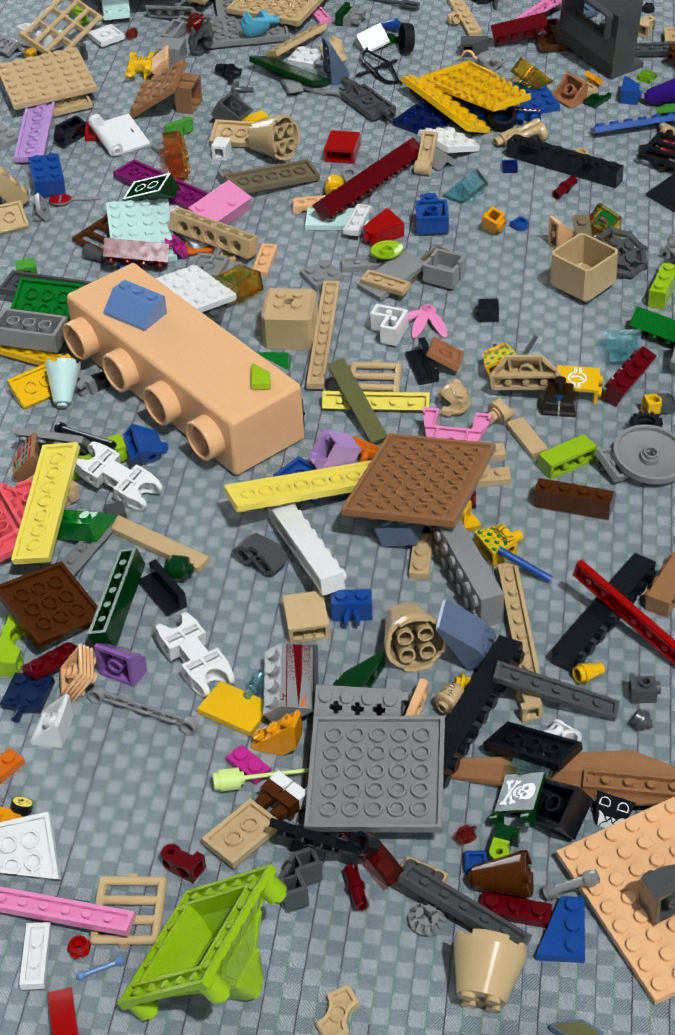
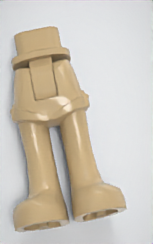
M536 118L519 128L513 127L500 133L498 137L493 138V141L497 146H507V141L514 134L527 138L538 135L539 139L544 141L548 139V132L540 118Z

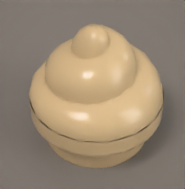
M455 11L450 12L447 16V22L450 25H457L460 22L459 13Z

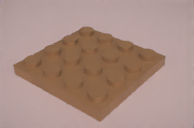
M184 59L180 62L176 61L169 69L165 68L161 74L154 75L150 81H145L140 85L141 88L137 92V97L133 100L134 103L130 107L129 115L132 119L175 92L187 65Z

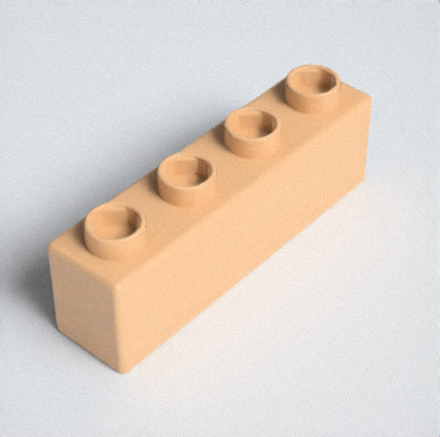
M135 263L120 268L67 295L70 321L64 324L63 335L73 355L80 360L92 359L103 368L108 381L117 391L125 392L130 390L143 400L148 413L156 423L161 426L171 423L184 433L191 448L201 459L210 461L215 458L233 474L240 475L304 438L300 385ZM123 280L165 296L167 314L146 331L104 315L103 311L112 289ZM252 364H256L270 372L271 389L252 390Z

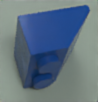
M447 199L415 201L417 234L449 233Z

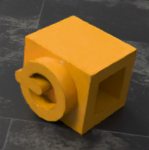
M494 206L485 212L481 219L482 228L493 235L497 232H502L507 223L505 213Z

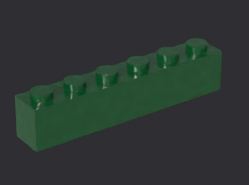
M137 547L120 549L118 551L87 634L93 645L102 643L117 646L145 567V562Z

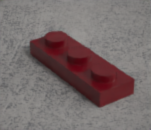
M71 642L63 643L56 649L48 651L39 658L23 665V674L35 680L46 676L60 668L78 646Z
M482 892L480 900L482 906L509 922L541 928H548L550 923L551 903Z

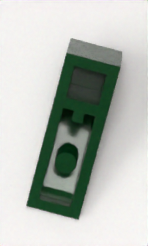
M380 651L343 672L333 685L371 688L385 668V652Z

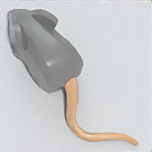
M465 50L459 58L455 59L459 60L466 52H469L478 65L483 66L484 62H486L494 70L506 62L500 56H497V53L490 55L489 52H481L477 58L471 50Z

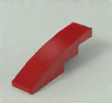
M72 987L48 992L52 1034L79 1035Z

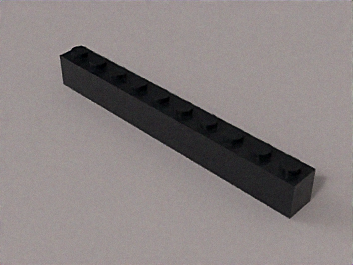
M502 635L498 636L446 720L443 789L448 787L451 775L458 770L460 760L463 755L466 756L468 754L472 740L477 739L480 727L487 722L489 712L492 708L496 707L498 697L506 690L507 686L492 682L497 661L499 660L514 666H518L519 663L521 664L525 657L521 641Z

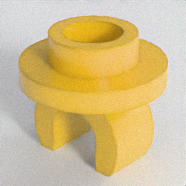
M460 673L458 677L455 676L453 683L461 685L466 690L472 677L465 678V674Z

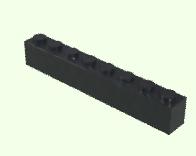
M514 134L507 141V157L571 176L574 175L575 177L615 189L623 181L624 165L617 162L607 161L603 158L593 157L589 154L579 153L575 150L565 149L561 146L551 145L547 142L537 141L519 134Z
M634 553L609 583L634 604L637 596L643 593L647 584L656 577V561ZM596 597L553 647L551 664L572 673V669L577 664L584 663L586 657L593 654L596 645L599 642H603L606 633L615 627L620 617Z

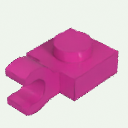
M172 234V240L164 239L165 243L173 248L175 254H179L183 259L189 256L186 244L178 236L176 237V235Z

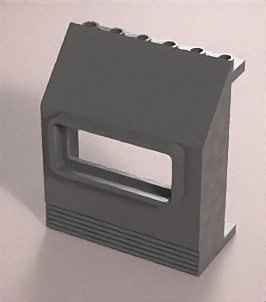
M562 0L558 39L611 80L640 69L644 66V62L635 56L643 0ZM585 2L605 16L604 29L583 14Z

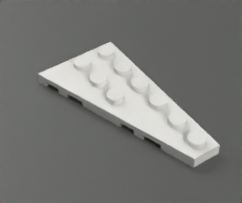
M43 812L0 822V873L61 880L51 812Z

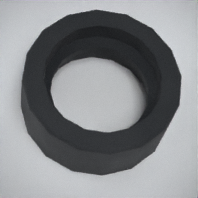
M510 106L506 110L495 112L489 110L488 125L499 132H505L513 128L517 115L515 109ZM505 114L510 120L499 121L493 115Z

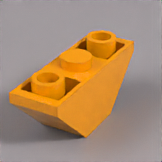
M296 710L291 714L284 715L276 722H271L265 728L258 729L253 735L254 740L250 748L255 751L280 756L295 750L303 733L301 712Z

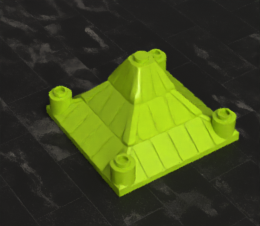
M268 864L186 890L117 1005L123 1010L129 1009L141 1021H145L147 1019L151 1020L157 1015L159 1011V1002L157 1000L167 997L203 994L212 1004L223 1003L227 999L243 1001L256 999L261 994L263 985L262 961L258 948L262 918L261 907L264 900L269 904H279L287 895V886L276 876L277 869L272 864Z

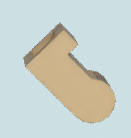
M647 15L640 20L638 36L650 37V32L655 29L656 18L654 16Z
M515 689V701L520 704L519 716L522 723L543 718V704L540 697Z

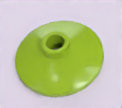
M393 240L380 241L371 247V254L374 257L385 260L397 257L403 252V245Z

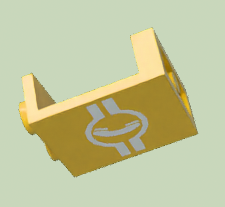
M557 365L561 375L566 378V383L574 384L575 391L594 393L593 404H597L598 397L602 395L603 375H600V368Z

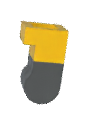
M670 393L643 395L640 410L642 413L648 411L649 414L651 412H654V414H672L675 412V399Z

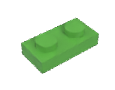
M189 116L165 124V138L170 140L194 132L193 119Z

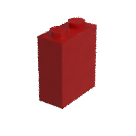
M331 130L324 147V162L354 164L361 146L360 132Z

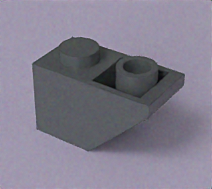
M461 36L460 56L465 50H471L475 56L489 50V36ZM466 52L463 57L473 56L471 53Z

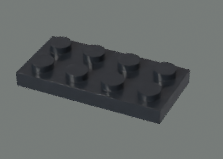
M508 721L484 742V750L558 772L583 750L582 742Z

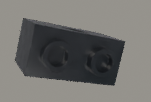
M75 115L57 124L53 140L62 147H66L85 136L86 122Z

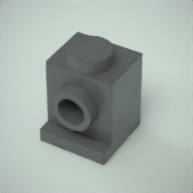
M634 673L629 674L628 690L631 704L657 703V694H661L660 681H656L655 676H634Z

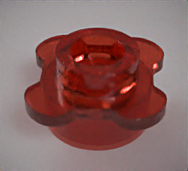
M464 825L458 828L454 840L459 841L461 845L473 842L477 838L475 834L477 827Z

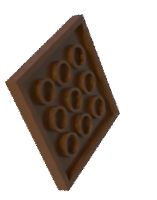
M62 561L0 584L1 603L36 648L90 627L98 607Z

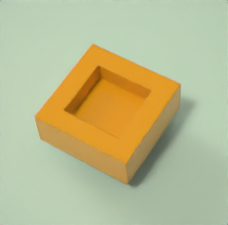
M586 71L584 74L588 78L587 82L592 85L597 84L601 86L604 82L597 75Z

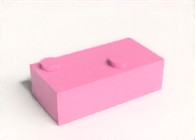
M228 180L188 207V210L229 225L249 211L252 197Z

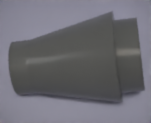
M87 243L82 249L84 258L101 263L104 262L103 252L93 244Z

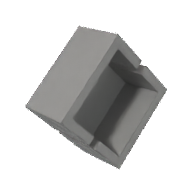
M436 248L423 264V282L453 289L459 282V279L466 273L467 255Z

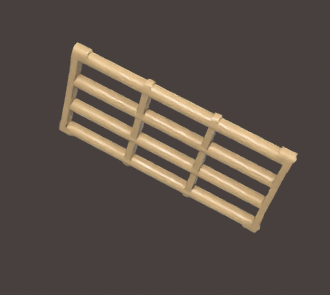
M55 0L25 30L19 33V37L40 52L47 54L52 53L50 51L60 41L68 45L64 50L70 47L75 48L76 44L85 35H88L89 31L103 19V16L80 0H70L72 3L61 12L56 7L63 0ZM78 5L83 11L73 20L67 15ZM53 12L58 17L50 25L42 21L48 14ZM89 13L95 18L84 28L78 23ZM62 20L69 23L61 33L54 29ZM37 25L45 29L35 40L27 36ZM73 28H76L80 33L70 41L65 36ZM51 33L56 38L46 48L39 43Z

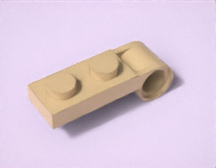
M422 131L418 159L414 164V174L430 176L438 132Z

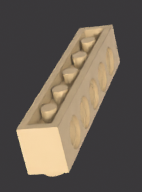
M181 207L170 212L169 229L177 234H183L190 239L199 240L203 244L223 249L230 254L241 256L243 259H250L257 254L259 236Z

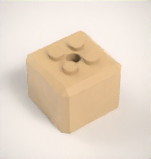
M585 233L577 234L552 251L551 285L584 302L591 300L616 283L618 249Z
M269 288L266 291L261 313L263 346L266 349H312L318 316L317 292L313 289Z

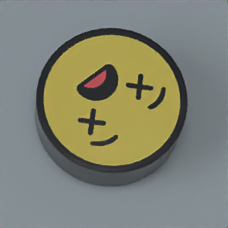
M15 796L11 800L10 809L17 814L25 815L32 812L34 803L27 797Z

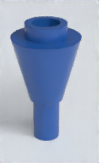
M398 18L381 23L383 29L398 32L401 24Z

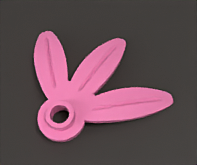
M425 304L420 310L408 312L409 321L416 318L412 327L413 338H417L422 333L428 319L441 337H447L446 325L435 314L436 308L431 304Z

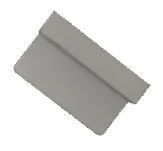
M436 147L432 167L441 171L446 162L452 166L456 164L457 161Z

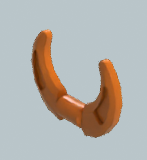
M185 242L189 255H198L199 252L211 253L215 250V247L212 245L205 248L188 247L189 243Z

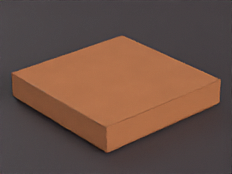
M433 337L426 356L457 372L460 368L464 352L437 337Z

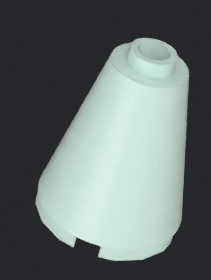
M56 358V361L51 362V359H48L45 366L53 404L57 405L58 408H67L73 399L81 362L79 361L77 364L76 360L71 358Z

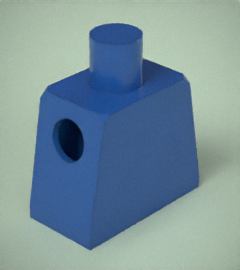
M131 424L123 434L132 463L155 462L162 453H167L168 444L161 442L156 430Z

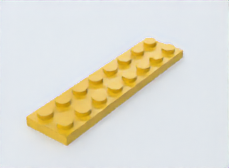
M402 75L401 82L464 130L479 133L490 132L491 128L486 125L485 121L479 120L477 115L470 113L469 109L460 105L461 103L454 101L450 95L445 94L441 89L435 88L436 85L428 82L426 77Z

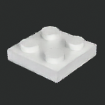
M112 24L89 31L88 37L101 47H106L109 44L118 43L120 40L125 39L124 33Z
M300 46L287 59V63L313 69L323 56L318 49Z

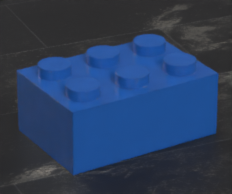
M50 153L48 155L28 157L34 194L39 193L42 197L66 194L59 154Z

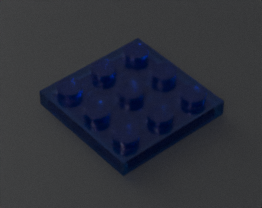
M418 102L392 120V124L395 127L418 135L419 130L443 128L453 120L436 107Z

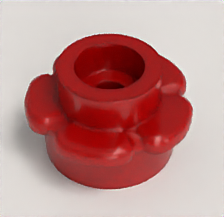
M78 935L69 941L67 950L73 958L85 957L90 953L91 943L86 937Z

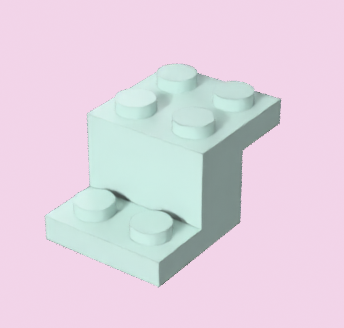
M101 0L104 20L130 18L129 0Z

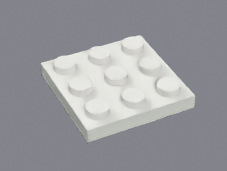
M440 127L436 129L426 128L425 130L418 131L419 137H422V131L438 132L436 147L446 153L474 152L480 149V145L475 143V140L465 137L463 133L456 132V129L452 127H447L446 129Z

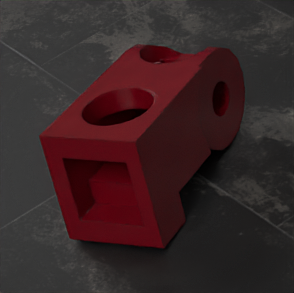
M176 844L165 845L161 850L164 868L191 883H194L207 868L204 854L197 851L194 855H191L181 850Z

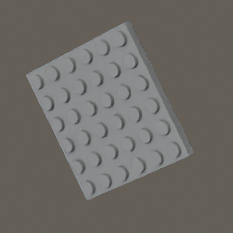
M314 716L304 828L316 832L442 833L445 716Z

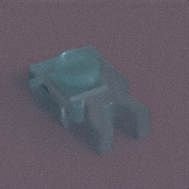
M514 757L510 765L516 769L515 773L517 774L545 772L546 779H550L553 772L548 768Z

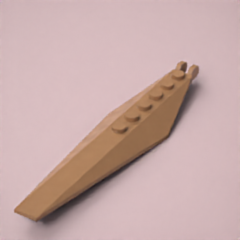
M633 750L580 752L560 772L532 765L521 760H515L507 756L462 758L458 770L451 775V779L502 787L505 775L545 772L546 779L580 787L593 798V801H597V790L635 802V806L657 805L675 797V766Z

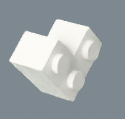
M381 304L374 306L370 313L371 330L380 332L381 343L393 346L398 345L409 327L408 310Z

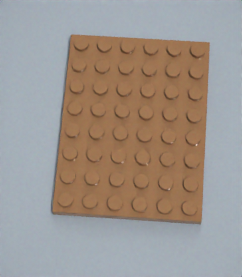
M388 433L342 506V515L352 518L362 517L370 520L380 519L389 522L398 521L407 524L415 523L424 524L425 526L433 525L455 528L496 450L495 443Z

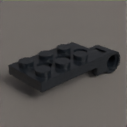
M271 818L269 827L277 829L276 834L336 853L341 849L371 858L380 850L379 838L364 831L351 833L349 841H345Z

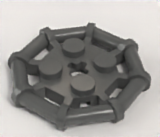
M612 226L607 227L605 231L595 235L594 238L618 249L616 275L633 279L639 272L648 268L647 246L643 245L632 234L631 230L625 231L615 229ZM616 236L625 237V239L616 238ZM609 237L610 240L606 242L603 239ZM636 254H640V260L637 259ZM630 265H634L636 267L634 269H631Z

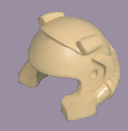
M453 379L438 392L437 396L440 400L446 399L450 402V406L442 407L441 414L451 417V415H461L471 406L469 392L461 384L462 381Z

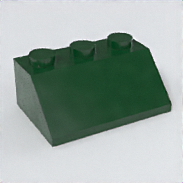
M172 173L134 181L122 200L172 199L176 196L180 187Z

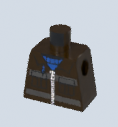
M558 376L555 382H549L547 385L541 415L576 418L577 401L574 384L566 383L565 377Z

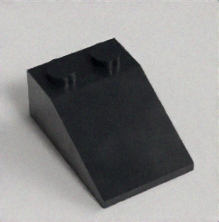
M545 778L536 809L535 826L556 835L575 840L593 798L580 787ZM522 813L509 814L513 817L520 819Z

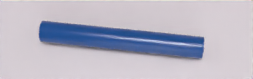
M500 547L497 554L548 583L553 577L503 547Z

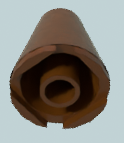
M521 850L473 865L472 871H468L469 884L473 885L476 890L525 898L532 897L534 876L529 865L532 864L530 853L528 850Z

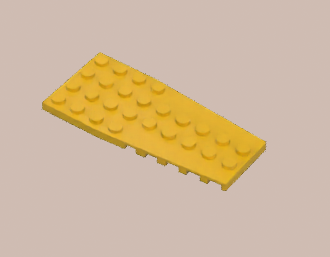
M470 60L421 75L426 77L428 82L434 83L436 85L435 88L441 89L444 93L493 112L506 110L507 107L518 106L522 102L531 100V93L526 94V90H519L517 85L513 87L512 82L508 81L506 83L505 78H499V75Z

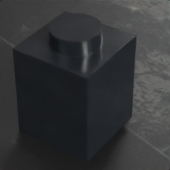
M498 298L478 299V306H475V316H478L479 323L499 322Z

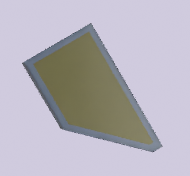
M583 1019L552 1023L550 1026V1031L556 1035H603V1031Z

